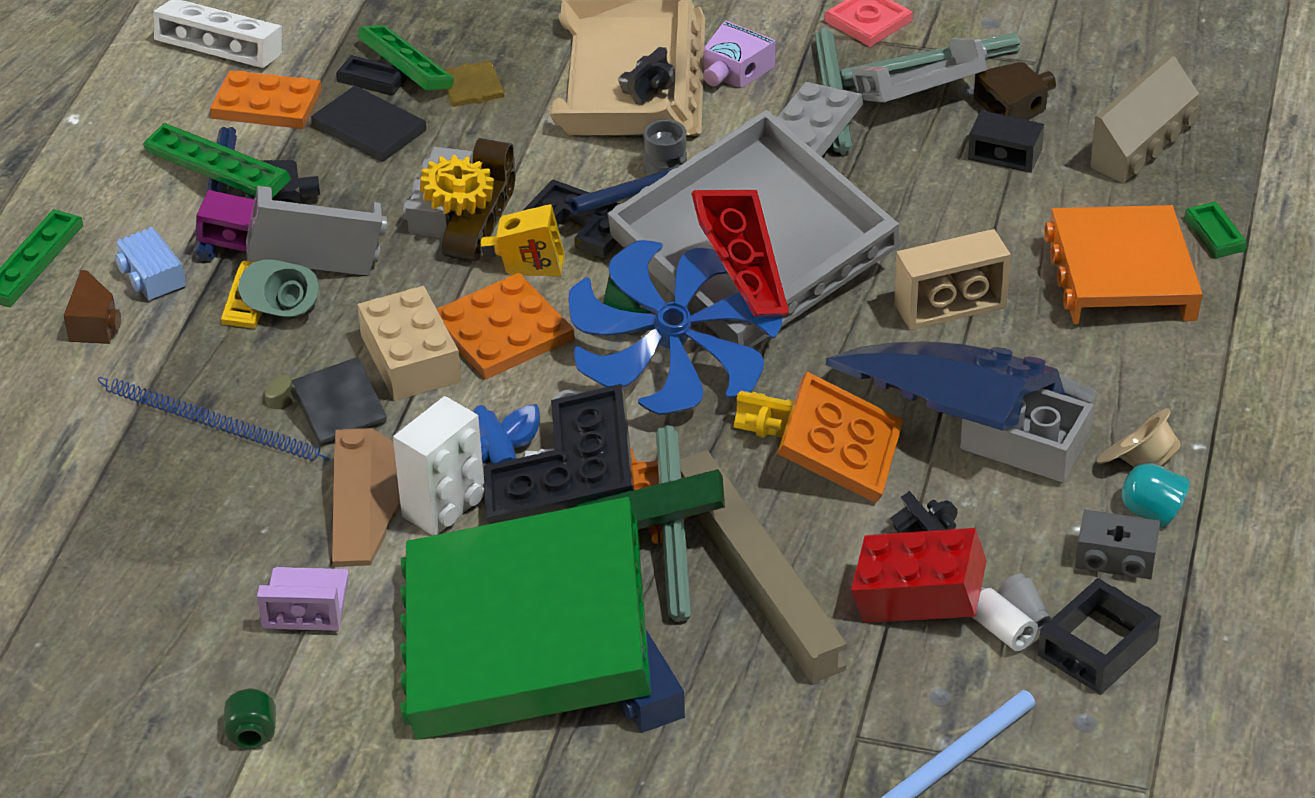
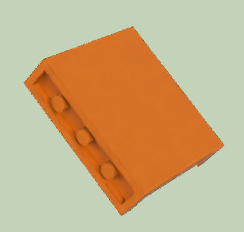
M1173 205L1052 208L1050 222H1045L1044 239L1046 243L1050 242L1051 263L1057 266L1058 287H1063L1064 309L1070 311L1073 324H1079L1081 307L1178 305L1183 321H1197L1203 293Z

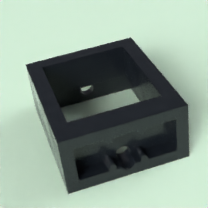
M1097 578L1040 629L1038 656L1102 695L1158 643L1161 615L1154 612L1150 607L1142 605L1124 594L1118 588ZM1095 610L1131 631L1106 655L1071 634Z

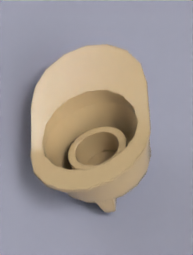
M1166 408L1157 412L1136 431L1107 448L1096 459L1097 463L1102 464L1120 457L1133 467L1148 463H1154L1159 466L1163 465L1181 446L1180 441L1166 421L1171 413L1170 409Z

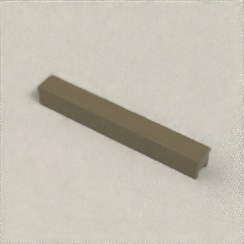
M704 450L681 458V478L717 469L721 472L723 476L725 508L694 516L812 685L822 679L846 671L847 665L838 654V652L847 649L846 641L709 451Z

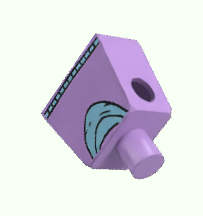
M728 21L723 22L704 47V80L710 86H717L721 82L737 88L746 86L775 67L776 40Z

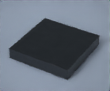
M359 357L293 379L291 382V387L319 446L335 441L336 430L369 429L386 422L387 416Z

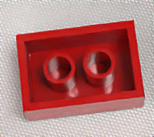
M976 528L864 535L851 588L863 623L975 617L987 562Z

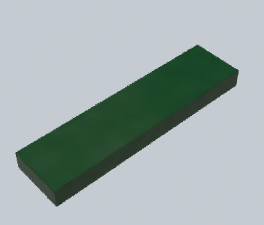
M719 469L577 504V507L629 497L638 529L725 508L723 476Z

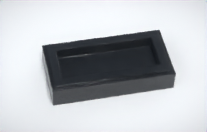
M350 55L336 72L337 82L352 86L356 85L360 88L392 96L408 78L406 74L393 65Z

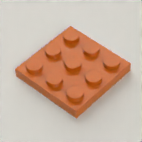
M520 273L437 308L459 353L484 380L575 339L574 328Z
M807 371L800 381L777 454L877 503L884 491L903 419Z

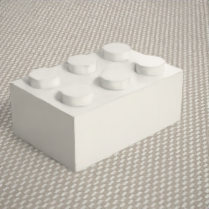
M444 396L393 436L402 517L432 536L438 535L446 527L454 524L457 518L469 508L477 505L485 496L479 420L476 413Z

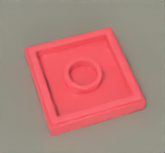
M844 0L825 12V22L869 47L913 20V12L893 0Z

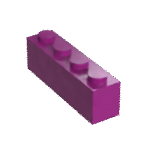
M208 190L196 215V241L247 252L246 238L254 200Z

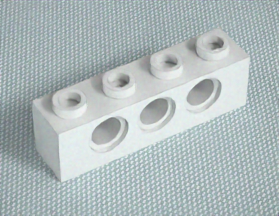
M170 0L154 10V40L261 68L267 66L282 53L281 25L183 0Z

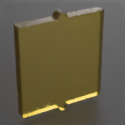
M491 60L474 64L464 63L463 66L444 69L454 77L453 88L447 89L453 107L473 103L481 104L483 101L505 97L504 90Z

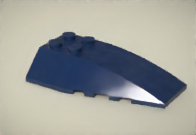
M930 341L892 342L861 346L828 357L825 364L858 379H868L872 376L875 378L874 385L880 388L889 389L892 387L902 390L901 396L912 401L917 400V397L921 396L927 399L926 406L1002 431L1019 423L1024 395L1043 388L1066 396L1058 369L1046 366V361L1040 358L1024 357L1022 359L1012 356L1013 352L1011 350L1001 347L986 349L964 344Z

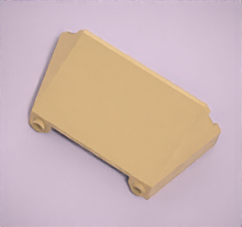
M562 0L559 20L563 28L569 30L573 35L567 103L562 98H557L553 100L552 108L550 109V116L557 126H561L568 136H643L644 129L648 124L656 120L666 119L674 120L684 125L686 136L701 134L703 51L705 40V17L701 7L695 8L692 0ZM658 47H666L668 51L667 61L675 68V83L669 89L658 90L644 104H635L632 94H624L622 92L618 77L624 72H631L642 56H649Z

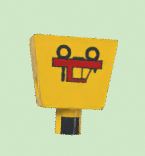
M544 205L503 215L499 220L497 235L482 237L481 239L483 257L501 256L505 271L510 275L520 273L527 276H562L565 251L552 205Z

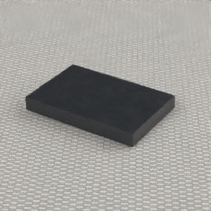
M356 85L311 116L312 126L382 162L427 130L425 120Z

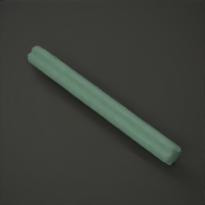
M821 28V32L815 34L822 83L824 86L843 90L834 34L832 31H827V28ZM849 123L832 143L834 152H840L841 156L847 155V151L852 149Z
M1016 33L981 40V43H983L987 50L988 57L1020 50V38H1018ZM949 46L859 66L888 67L890 77L949 59L952 55ZM859 66L844 68L840 71L844 87L855 86L851 69Z
M667 425L665 428H659L656 431L659 484L681 479L678 432L674 430L673 426ZM684 518L662 523L668 616L672 618L673 622L688 620L691 615Z

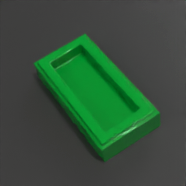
M1216 201L1185 209L1184 218L1215 259L1246 251L1247 241Z

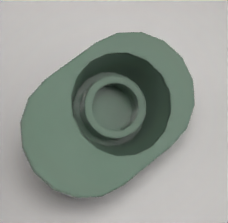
M262 259L252 263L243 271L239 279L238 290L242 300L248 307L254 310L287 318H297L308 312L312 306H316L319 282L317 276L310 268L278 260Z

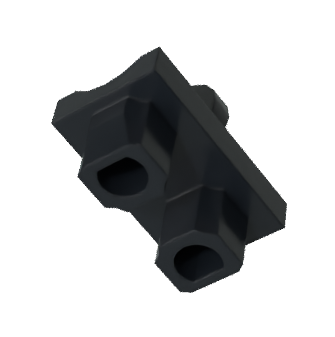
M658 47L649 56H642L631 72H624L618 77L622 92L624 94H632L635 104H644L658 90L669 89L675 83V68L667 61L668 51L666 47Z
M909 491L901 496L905 507L890 518L897 533L915 532L918 529L921 531L951 530L957 526L954 520L957 517L958 511L951 501L945 500L938 503L936 500H931L927 504L929 512H927Z

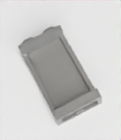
M954 37L948 40L951 58L892 77H890L888 67L859 66L851 69L856 91L862 95L863 101L887 102L988 70L986 65L988 58L987 50L979 38Z
M257 186L246 238L247 261L257 262L262 259H271L302 265L310 269L369 276L372 263H378L380 243L377 242L379 236L385 235L387 217L382 216L381 203L373 202L370 213L272 200L271 187Z

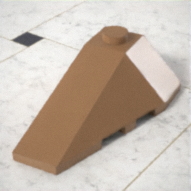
M373 428L336 430L332 564L333 567L371 566L386 536V528L392 516L396 517L400 509L394 443Z

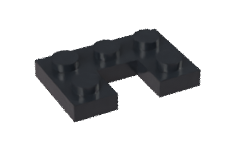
M554 179L522 210L552 205L557 225L563 218L584 225L581 231L574 237L575 248L601 258H605L618 243L611 236L608 213L621 203H613L574 215L570 210L569 200L590 192Z

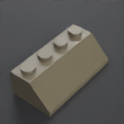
M1168 53L1095 116L1091 169L1124 184L1134 174H1138L1143 166L1152 158H1156L1165 146L1170 142H1174L1183 130L1196 122L1199 116V108H1197L1199 93L1173 54Z

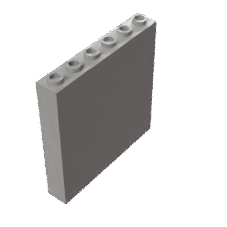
M768 110L763 111L756 117L750 118L744 125L730 134L724 135L718 142L704 151L698 152L692 159L678 168L672 169L666 176L652 185L646 186L638 194L626 202L617 205L608 213L611 236L624 248L638 240L662 243V249L649 262L648 271L675 295L676 271L681 256L694 248L713 249L698 223L691 195L693 190H757L789 314L782 317L781 327L900 246L899 223ZM728 273L718 274L706 281L697 290L687 307L695 314L739 292ZM737 320L704 322L722 340L750 348L768 337L761 328L749 322Z

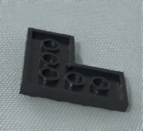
M622 384L551 400L555 450L483 466L485 509L488 524L577 507V504L635 490L626 400Z

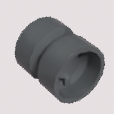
M661 119L653 121L645 127L643 134L645 150L644 168L647 176L679 167L687 162V138L684 125L674 120Z

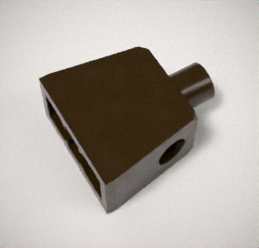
M1023 62L999 66L975 74L974 99L987 112L1030 120L1045 111L1047 93L1055 89L1056 80L1050 71L1037 75Z

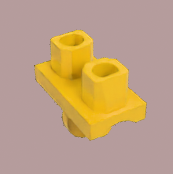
M740 391L737 394L736 400L737 411L734 428L756 432V436L765 438L766 435L782 438L794 400H783L768 397L762 393Z

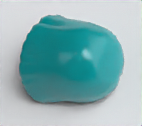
M1140 464L1130 471L1123 483L1122 501L1126 508L1135 515L1143 516L1146 519L1159 520L1160 527L1162 528L1176 517L1178 511L1183 506L1190 487V481L1187 477L1157 464Z

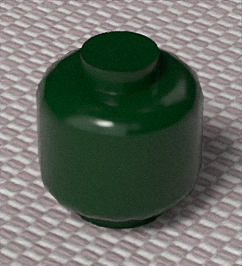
M252 688L240 690L230 695L224 706L223 730L227 739L243 749H255L270 741L275 734L276 705L273 698L263 691Z

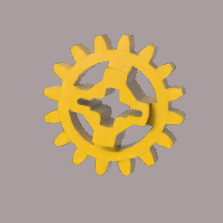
M452 155L451 160H446L440 156L438 164L429 161L428 169H422L419 191L423 193L424 201L432 200L431 208L433 209L441 206L445 214L449 213L450 210L456 211L458 216H461L462 210H467L469 213L474 214L475 206L484 209L486 201H491L494 178L490 177L489 169L481 170L482 163L480 161L472 164L470 163V157L467 156L463 161L458 159L456 155Z

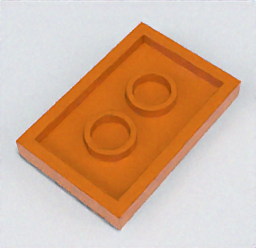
M229 70L210 107L211 119L304 129L322 91L321 80Z

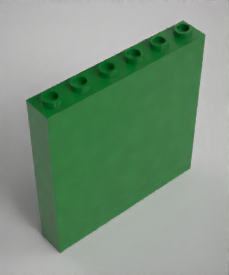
M629 497L406 541V557L401 558V570L406 580V585H401V598L406 608V613L401 614V626L406 637V642H401V655L406 666V671L401 672V684L406 695V701L401 702V714L404 724L411 725L417 740L652 695L638 524Z

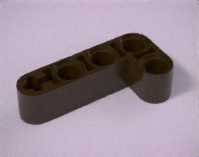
M478 138L473 150V164L480 161L482 163L481 170H490V177L494 178L492 198L490 202L486 201L484 209L475 206L474 214L469 213L467 210H462L461 216H458L456 211L454 212L442 239V254L444 256L470 261H478L482 255L481 239L482 237H490L514 191L516 173L512 143Z

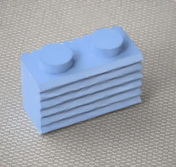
M150 226L148 230L144 229L142 232L138 231L136 235L131 234L130 237L125 236L123 240L118 239V254L115 255L116 264L122 274L127 272L135 292L141 291L148 301L186 286L182 263L153 227Z

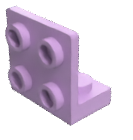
M292 567L273 568L270 585H259L257 594L262 628L339 631L349 580L348 570Z

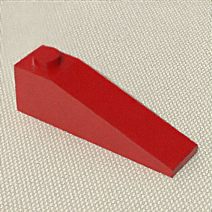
M693 190L691 195L698 223L754 317L787 316L789 310L757 190Z

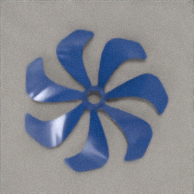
M638 240L612 258L609 264V274L616 286L635 302L655 315L623 311L601 303L596 299L591 287V280L588 277L579 281L569 290L570 319L572 324L583 333L610 336L653 330L630 347L611 355L600 356L588 352L581 347H575L574 357L577 370L604 387L622 384V387H627L640 376L659 345L670 349V369L664 387L655 394L638 399L639 405L658 415L692 409L703 398L702 384L683 348L688 337L712 354L729 375V386L726 391L727 398L737 397L740 391L751 393L763 371L764 360L758 351L744 345L691 330V323L717 320L744 321L755 324L766 332L770 338H775L779 333L783 319L782 317H754L740 292L690 316L689 310L686 307L697 290L710 278L718 274L728 273L715 250L707 248H694L681 256L675 278V302L665 303L655 289L648 272V264L656 253L662 249V243Z

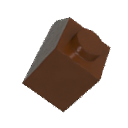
M80 270L64 313L69 342L110 344L114 331L119 330L121 325V312L115 308L113 294L87 270Z

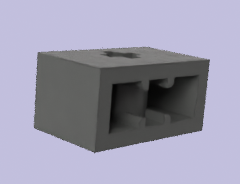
M1084 509L1075 568L1152 580L1160 521Z

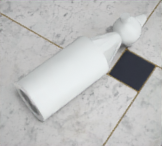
M981 588L976 616L973 618L1014 651H1021L1029 646L1037 634V623L992 588Z

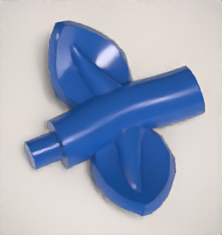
M537 404L515 410L506 416L502 423H500L493 411L487 410L483 405L477 406L473 410L478 415L482 463H486L489 459L492 464L517 459L514 448L529 444L538 431L540 411Z

